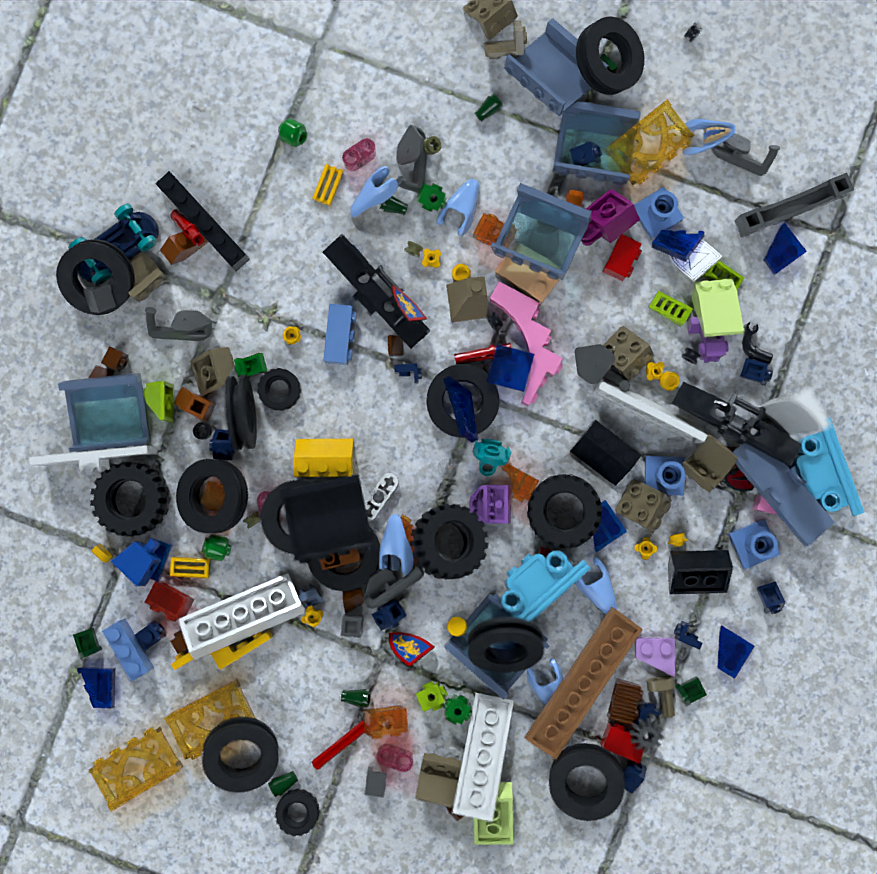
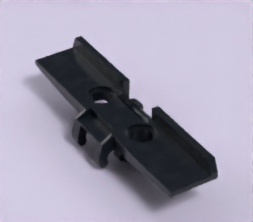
M343 234L322 251L357 290L352 296L355 301L358 300L368 310L366 313L370 317L377 312L410 349L430 332V329L423 321L407 322L405 320L398 327L394 326L392 321L399 314L395 309L392 312L384 309L385 302L394 301L393 296L389 297L373 278L378 275L390 289L393 285L402 292L404 290L400 289L384 272L382 265L375 270ZM362 272L369 275V280L366 283H361L358 280V275Z
M683 381L671 404L718 428L717 432L741 445L746 443L785 465L792 466L802 444L772 425L762 421L765 408L762 407L760 409L737 397L738 394L735 392L729 401L726 402ZM735 404L756 415V418L750 417L747 420L736 415L737 409L732 405ZM718 409L724 412L725 416L718 417L715 414V410ZM754 428L758 430L760 433L759 436L752 435L750 432L751 429Z

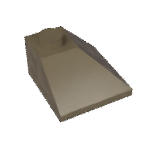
M485 276L467 278L446 285L451 323L484 319L489 316Z
M229 347L210 349L190 361L199 393L202 397L225 386L226 378L234 367L233 356Z

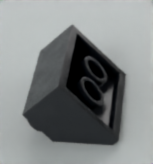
M597 420L591 422L570 450L572 454L614 486L628 474L642 456Z
M670 551L668 561L669 594L727 593L733 571L729 551Z

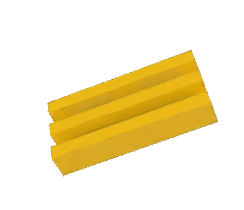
M325 164L312 199L331 206L344 171ZM328 171H331L330 174H329V177H328V179H327V182H326V184H325V187H324V190H323V192H322V195H321V197L319 198L318 196H319L320 191H321V189H322V186H323V184H324V181H325V178H326V176H327V173H328ZM335 173H337V177L330 192V195L328 197V200H324L330 187V184L332 182L333 176Z
M171 557L170 576L209 578L211 559ZM175 561L205 563V566L175 565ZM175 569L204 570V574L175 572Z

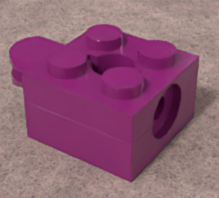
M613 189L607 191L586 208V210L592 212V219L581 242L585 246H590L602 237L607 242L612 243L640 221L634 203Z

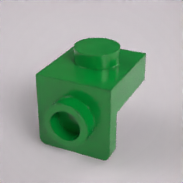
M263 353L234 359L235 371L238 377L240 375H247L250 378L267 371Z

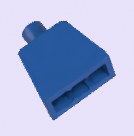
M151 538L146 544L135 541L111 562L135 586H146L161 561L154 553L160 546V543L154 538Z

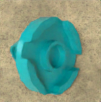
M483 438L481 442L475 441L472 452L479 460V471L482 475L491 476L496 472L497 466L509 463L512 452L508 446L505 449L501 446L502 442L494 439ZM484 464H489L493 467L489 470H486L482 466Z

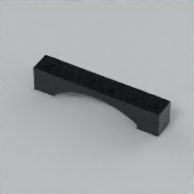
M170 171L155 183L183 215L198 228L205 239L236 272L250 260L244 251Z

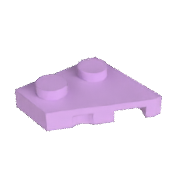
M637 637L635 640V657L671 676H675V638Z

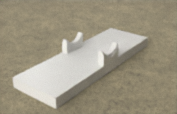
M146 445L29 457V463L34 466L79 463L80 472L89 465L91 472H93L96 468L101 470V466L109 470L111 459L158 455L157 447Z
M480 693L475 694L453 808L454 814L492 822L514 700H503L500 697Z

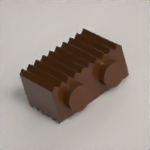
M616 678L607 717L614 721L632 725L633 720L636 721L638 717V709H636L638 701L641 702L643 697L641 686L637 683Z

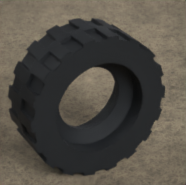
M273 368L268 372L266 371L261 376L257 385L259 399L265 406L276 411L290 409L300 398V382L292 372L286 369ZM277 380L286 382L289 388L288 394L282 399H276L270 393L271 384Z
M305 789L288 791V793L282 796L276 806V823L279 825V829L283 830L287 835L290 834L295 837L309 833L314 828L320 812L316 797ZM301 803L306 807L307 816L303 821L294 822L289 818L288 808L292 804Z

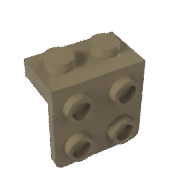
M470 0L463 7L464 13L480 23L485 37L489 40L518 17L512 0Z
M521 20L513 21L514 40L484 43L486 57L499 59L501 56H508L509 54L513 58L524 55V44H527V32L525 26L522 27Z
M140 252L130 259L135 274L134 288L128 293L139 303L145 300L152 291L159 288L168 279L146 252Z
M625 326L620 327L603 344L614 354L615 361L613 366L619 370L622 378L628 382L635 378L639 371L648 362H651L654 357L650 344Z
M707 435L705 441L681 465L686 475L690 476L710 493L738 461V457L712 435Z
M633 479L615 510L618 514L654 533L660 527L664 513L669 511L672 500L666 494Z
M424 753L415 795L416 800L453 807L462 761L453 757L447 758L434 753Z

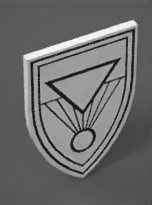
M669 234L667 236V251L670 260L693 282L722 258L721 254L698 237L688 234Z

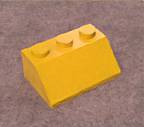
M296 439L293 457V477H347L354 475L353 439Z

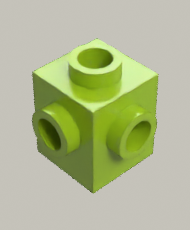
M433 681L423 685V690L416 693L423 712L431 708L433 711L444 707L443 703L447 700L446 696H448L444 685L440 686L439 682L434 684Z

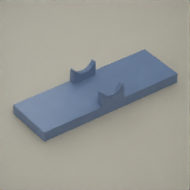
M756 432L754 436H759L760 433ZM743 443L732 452L738 457L736 462L738 468L804 547L813 543L835 523L805 488L804 485L807 481H804L797 475L795 467L789 469L784 463L746 443Z

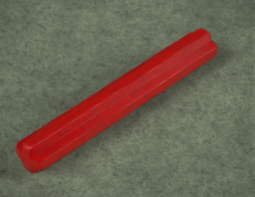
M367 716L312 761L313 767L319 770L377 723L374 716Z

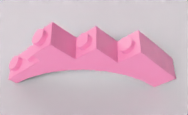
M498 282L489 302L500 308L514 322L526 344L529 357V379L521 404L528 407L530 403H535L539 395L536 393L539 386L543 388L548 378L545 374L551 377L555 373L559 374L563 366L560 363L563 358L543 348V345L547 347L552 336L549 335L550 329L531 320V318L536 319L540 311L537 308L539 302Z

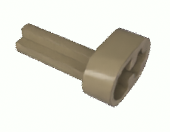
M659 676L648 678L646 680L647 690L651 692L660 691L663 717L673 718L672 716H675L672 689H674L673 677Z

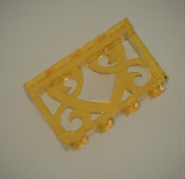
M668 99L605 150L607 155L614 160L623 173L630 174L629 181L632 186L636 183L641 185L648 179V173L651 171L653 173L657 172L663 167L661 163L667 159L668 162L678 155L676 151L679 148L683 150L692 143L691 139L695 136L671 107L672 104ZM664 112L672 121L673 125L667 126V122L663 114ZM652 124H655L656 129L660 127V130L652 131L650 129V126ZM669 130H678L681 133V140L674 142L672 137L677 135L675 133L668 135ZM640 131L649 136L661 134L658 153L647 154L639 152L642 147ZM632 140L638 142L636 150H633L635 146L631 145ZM667 146L673 148V149L670 150L667 154H665V153H666V150H667ZM617 150L629 156L627 162L623 160ZM633 159H636L635 168L639 164L643 166L642 172L634 173L631 170L630 165ZM648 161H657L649 167Z
M238 679L164 717L185 760L188 758L194 760L202 755L205 737L211 731L198 726L204 718L203 706L207 705L213 712L224 713L223 721L234 717H241L239 714H232V710H241L245 713L246 717L257 719L240 687ZM232 691L235 692L241 705L233 706ZM221 701V706L225 705V708H216L215 702ZM192 713L199 715V719L195 724L193 723L195 719L192 718ZM176 720H179L188 729L184 734H182ZM190 732L195 733L191 738V742L194 739L199 740V745L196 747H191L186 742Z
M161 727L147 729L143 732V737L139 739L134 737L126 742L127 746L123 749L117 747L109 752L110 756L104 759L102 756L92 762L93 767L88 771L93 776L106 799L110 812L182 769L183 764L175 755ZM151 739L157 740L159 743V751L156 754L152 753L155 749L154 744L152 748L147 747V742ZM141 744V746H140L141 750H139V749H132V748L136 747L137 745ZM163 751L171 764L170 766L159 757ZM121 756L118 763L113 761L115 758ZM129 757L148 760L143 770L145 781L141 782L139 778L133 775L123 776ZM152 763L155 764L154 766H152V768L156 770L154 774H151L148 771V768ZM105 766H111L112 771L106 773L110 776L115 775V779L104 778L102 769ZM123 780H131L133 786L128 787L127 782L123 783ZM115 783L116 798L108 784Z

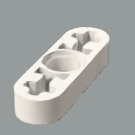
M392 473L385 474L365 501L366 510L371 507V505H368L369 501L373 505L379 506L378 510L373 508L371 511L373 516L368 517V522L376 518L398 486L396 475ZM392 476L395 484L394 486H388L386 490L390 492L387 495L384 490L379 489V486L382 485L384 488L387 483L385 478H391ZM376 492L383 493L384 501L382 503L374 501L373 496Z

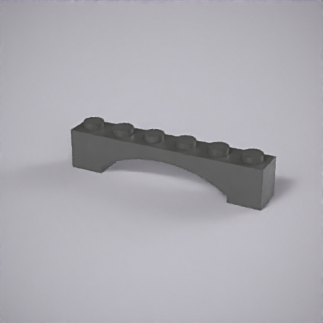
M844 173L782 201L743 213L734 222L742 238L846 197L854 191L848 174Z

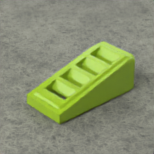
M720 260L702 275L707 280L714 281L722 280L728 274L726 279L735 278L734 285L736 290H738L744 280L743 276Z
M660 291L656 293L648 307L680 327L684 325L693 310L686 304ZM660 298H662V304L660 305V307H657V303L659 302ZM668 302L670 303L668 309L665 311L663 310V308ZM673 307H677L674 314H671L670 312L673 309ZM682 310L683 314L680 318H678L677 316L679 312Z

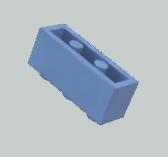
M329 304L323 358L325 363L348 365V360H352L353 350L350 349V342H354L355 331L352 330V323H356L357 312L354 311L353 306Z
M126 618L102 631L131 682L154 668Z

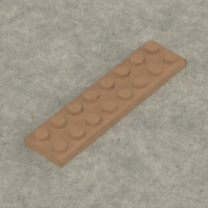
M611 607L524 738L554 759H557L643 629Z

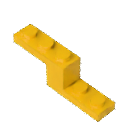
M270 630L265 633L261 631L253 635L254 640L247 643L245 640L237 645L238 650L231 644L210 654L221 670L271 639L273 635ZM183 651L174 657L176 661L171 663V666L175 671L193 660V657L190 653L186 654Z

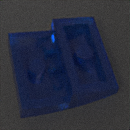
M497 344L487 382L524 392L535 353Z

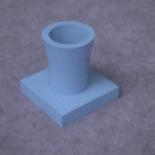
M662 187L634 205L640 218L639 222L650 239H653L684 219L678 209L676 196L672 192L667 191L665 187Z
M645 456L644 484L666 495L684 496V480L686 475L681 464L685 461V457ZM666 472L669 473V479L665 476Z
M765 519L758 520L728 533L743 569H748L780 555L778 541L771 534Z

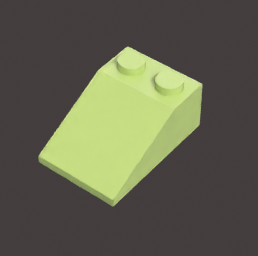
M722 279L694 282L692 303L704 337L744 334L738 293L733 280Z
M499 782L492 822L473 818L475 845L513 844L512 782Z

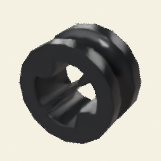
M695 22L685 33L684 37H688L689 41L692 42L700 34L702 28H698Z
M495 312L492 313V316L486 317L495 331L498 330L497 327L503 326L501 319Z
M686 347L685 354H682L681 357L687 362L696 365L697 358H700L701 355L697 351Z
M200 422L193 427V435L198 439H208L212 434V429L207 423ZM205 426L207 433L199 436L200 432H198V429Z

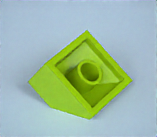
M166 381L146 383L143 397L148 406L160 420L174 423V385Z

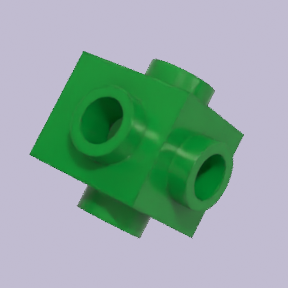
M423 182L415 200L423 204V209L432 212L433 209L438 211L439 208H443L447 198H445L446 193L442 192L443 187L434 183L430 186Z
M453 694L452 698L448 697L443 707L445 709L444 715L447 716L446 719L455 725L457 723L462 725L464 720L468 721L472 714L469 699L460 694L459 696ZM456 708L461 709V713L457 714L456 712H454V710Z

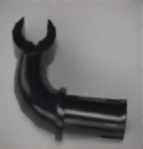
M750 322L743 326L744 336L742 339L744 353L751 360L754 359L770 364L773 354L758 349V346H754L752 343V337L759 329L758 324L753 326L752 330L749 329Z

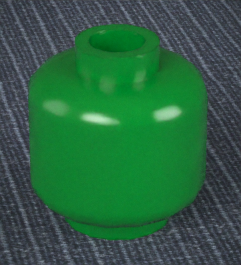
M290 118L279 125L278 131L281 141L293 147H298L306 141L307 131L302 123Z
M211 534L208 538L205 537L202 552L207 559L222 561L225 556L230 555L232 545L228 544L229 540L227 537Z

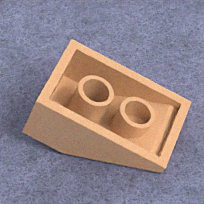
M519 242L512 249L551 267L561 269L550 260ZM506 257L495 273L524 295L539 302L540 306L560 279L553 280L547 277V274L544 272L536 273L530 270L529 266L525 264L517 265L511 261L512 259Z

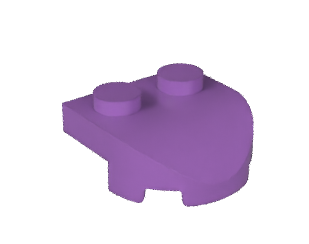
M483 485L478 487L474 494L471 495L469 501L471 513L475 512L479 516L477 518L478 521H483L486 524L511 523V485Z

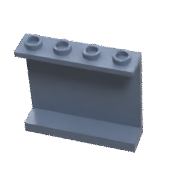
M553 18L547 23L545 33L524 49V55L513 58L509 54L506 57L504 69L507 73L517 79L523 87L527 88L550 111L558 116H561L592 89L584 80L578 68L576 60L578 39ZM602 61L603 65L608 69V65Z

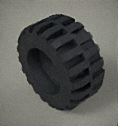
M134 462L114 464L110 466L109 470H104L101 473V478L95 480L94 484L97 486L95 489H91L90 494L94 495V500H90V506L95 507L92 513L94 517L99 518L97 522L100 526H105L106 530L110 533H116L119 536L145 534L148 531L154 530L157 524H161L164 520L162 518L163 515L168 513L169 509L166 507L167 504H170V498L167 497V493H170L169 487H166L164 484L166 480L164 477L159 476V472L156 469H151L146 464ZM127 481L138 482L146 493L145 508L136 517H125L116 506L115 497L117 490Z
M558 474L547 478L538 484L531 493L530 500H528L527 517L529 518L530 527L535 532L534 534L545 544L555 548L571 549L582 545L591 539L601 523L602 505L597 492L587 481L574 475ZM570 493L576 496L582 503L583 517L574 528L567 530L559 529L548 520L546 513L547 505L555 495Z
M459 504L441 505L421 515L422 518L416 521V529H413L411 533L414 539L410 541V546L414 547L415 552H412L413 558L418 559L417 565L420 568H424L426 574L434 575V578L460 579L474 573V569H478L482 565L480 560H485L487 554L484 553V549H488L489 543L485 542V537H488V533L483 531L482 527L485 526L483 521H478L477 518L479 516L475 512L470 513V508L466 506L460 507ZM443 524L454 525L463 536V550L455 560H445L436 550L435 534Z

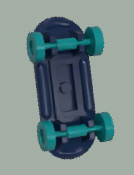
M127 203L120 206L114 212L115 217L120 221L95 239L112 243L121 249L130 260L138 253L148 251L156 245L159 229L158 224L151 215L144 212H133V207ZM84 237L77 238L69 244L68 248L70 249L86 239ZM97 259L84 260L78 268V275L83 280L95 285L105 283L112 275L111 269L104 262Z

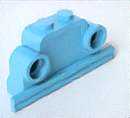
M828 417L827 420L831 426L798 440L802 444L798 451L800 455L795 457L790 469L795 467L797 475L804 481H807L804 485L805 488L825 511L835 512L849 505L852 516H857L865 512L831 418Z
M553 551L546 557L541 554L532 556L527 554L521 560L522 564L518 568L514 566L506 573L508 577L505 579V587L508 591L502 595L501 605L511 617L532 622L591 568L584 560L573 567L566 555L561 551Z

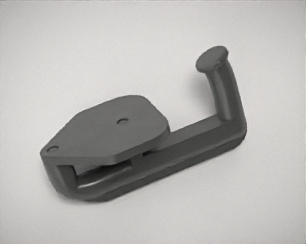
M409 125L397 145L396 160L400 165L414 162L413 182L405 180L403 176L398 177L396 181L399 187L419 193L423 182L425 183L427 154L423 150V140L426 139V136L419 127Z
M736 133L730 139L723 142L733 151L718 145L711 149L717 158L758 176H763L771 167L780 147L770 145L768 147L769 152L763 163L740 154H748L750 152L751 142Z
M153 307L145 309L147 330L152 338L202 341L209 338L212 334V320L200 311H179L175 314L171 327L156 326L155 323L156 309Z
M597 344L577 347L575 349L577 374L586 382L597 384L606 376L616 383L621 391L626 392L630 389V383L610 369L614 364L615 357L605 346Z
M414 558L413 571L399 581L389 569H381L370 576L364 594L366 606L373 609L382 606L386 602L390 603L400 598L404 590L419 581L424 576V571L417 565V558Z

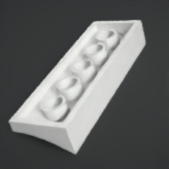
M605 377L597 383L593 393L694 444L704 442L707 437L703 432L702 426L631 390L621 391L616 383Z
M810 389L775 398L758 406L760 409L762 407L766 410L763 415L778 430L788 436L824 430L831 426Z
M289 573L182 617L179 619L189 653L196 660L304 614V610Z

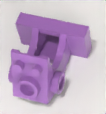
M698 317L690 318L687 327L688 334L698 333L702 340V343H699L700 360H704V363L718 362L721 357L726 355L729 348L724 335L716 336L717 339L709 340L708 337H704Z

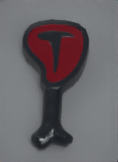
M738 467L728 473L722 480L729 488L740 492H749L755 488Z

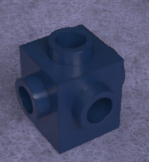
M215 429L209 444V450L213 453V459L232 461L234 453H237L238 450L233 449L228 430Z
M397 599L377 607L378 610L371 614L381 631L389 628V630L394 629L400 625L399 621L407 616Z

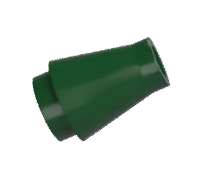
M495 94L488 95L474 114L482 122L500 111L503 104Z
M391 196L380 204L379 209H382L383 212L405 215L408 204Z
M366 689L342 691L341 702H346L362 709L369 707L370 691H366Z
M294 771L272 778L268 786L274 797L282 796L298 781V778Z

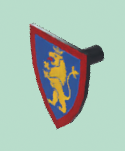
M391 286L394 299L391 305L399 314L392 321L394 326L398 327L405 320L407 322L427 320L419 307L405 293L395 286Z
M389 632V645L393 654L408 668H412L417 661L435 648L434 645L419 636L404 632Z

